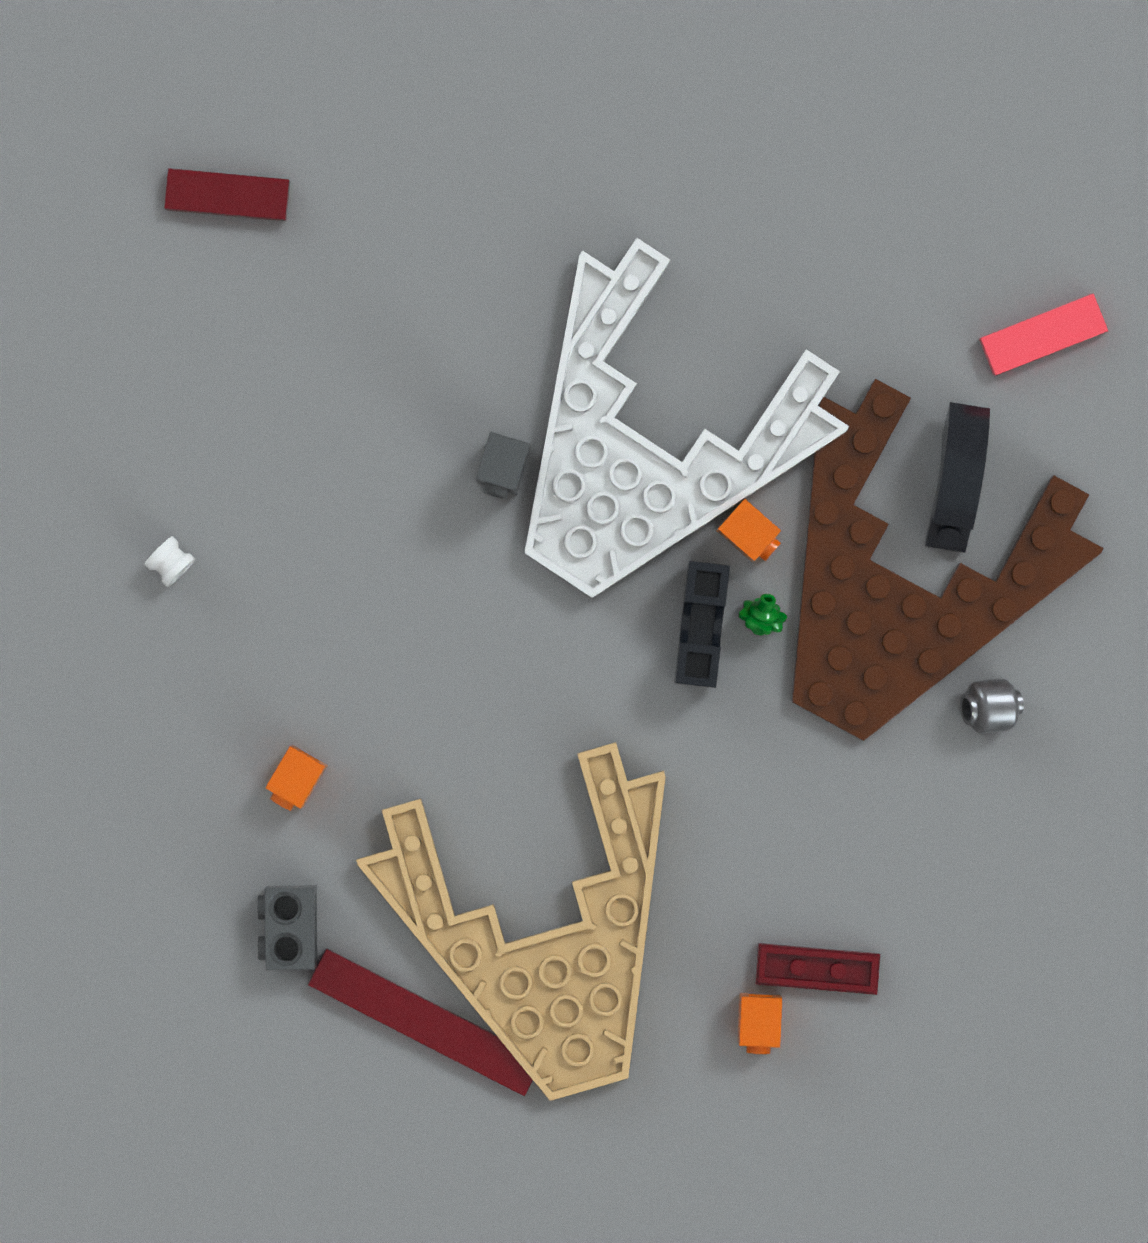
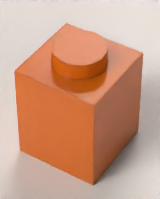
M746 499L737 506L716 530L752 563L759 556L766 561L781 544L776 539L781 530Z
M294 745L289 746L265 787L273 792L270 800L289 811L292 810L294 805L300 809L303 808L328 765Z
M740 993L737 1042L739 1046H746V1053L771 1054V1047L780 1048L782 997L780 995Z

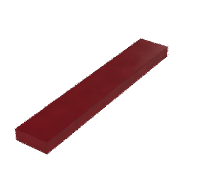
M328 948L326 949L308 986L525 1097L533 1080L497 1035Z

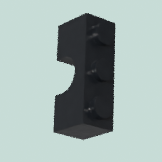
M688 562L674 679L676 684L716 688L721 651L722 622L730 572L729 565Z

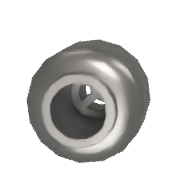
M1003 678L973 682L968 686L966 693L962 694L960 698V711L963 721L980 734L1010 730L1016 725L1018 715L1022 714L1024 709L1023 697L1020 691L1015 690L1013 685Z

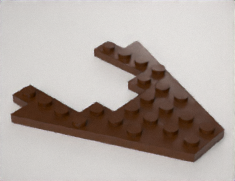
M877 379L873 381L856 414L826 397H823L819 403V407L848 425L849 428L846 433L814 453L792 703L862 741H865L1090 563L1104 549L1071 531L1090 494L1053 475L995 581L959 563L941 597H938L871 561L870 558L889 524L855 506L854 503L911 397Z

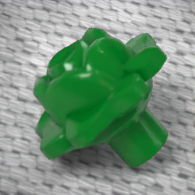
M763 594L760 598H756L754 602L745 600L743 602V609L738 614V617L745 621V626L755 635L759 636L771 634L772 631L781 632L783 623L787 619V615L780 612L781 608L778 604H775L776 599L771 594Z

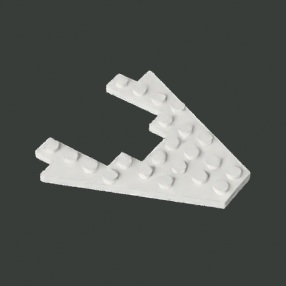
M638 238L635 239L615 271L584 251L579 255L525 547V554L591 598H594L846 433L849 428L848 425L818 406L840 371L807 349L739 451L704 429L683 462H681L616 419V416L636 388L637 383L604 361L671 262L669 258Z

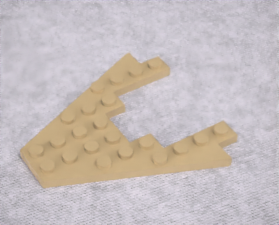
M616 742L577 753L611 869L610 871L572 881L583 921L505 943L494 904L455 915L421 798L382 809L393 849L356 860L363 873L550 1101L628 1079L666 776L663 770L627 781Z

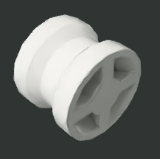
M171 536L152 553L144 565L149 570H156L161 575V582L166 587H169L192 566L196 559L190 553H184L179 548V542Z

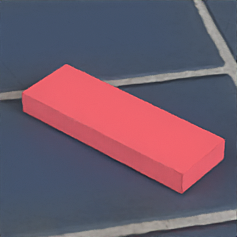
M1093 293L984 336L979 340L994 376H997L1106 333L1108 328Z

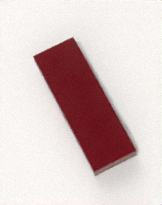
M168 168L164 209L168 211L286 221L290 180Z
M758 943L755 984L877 995L881 954Z

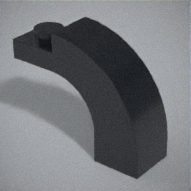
M954 402L949 403L942 433V452L938 483L925 539V546L966 552L981 494L989 438L990 408Z

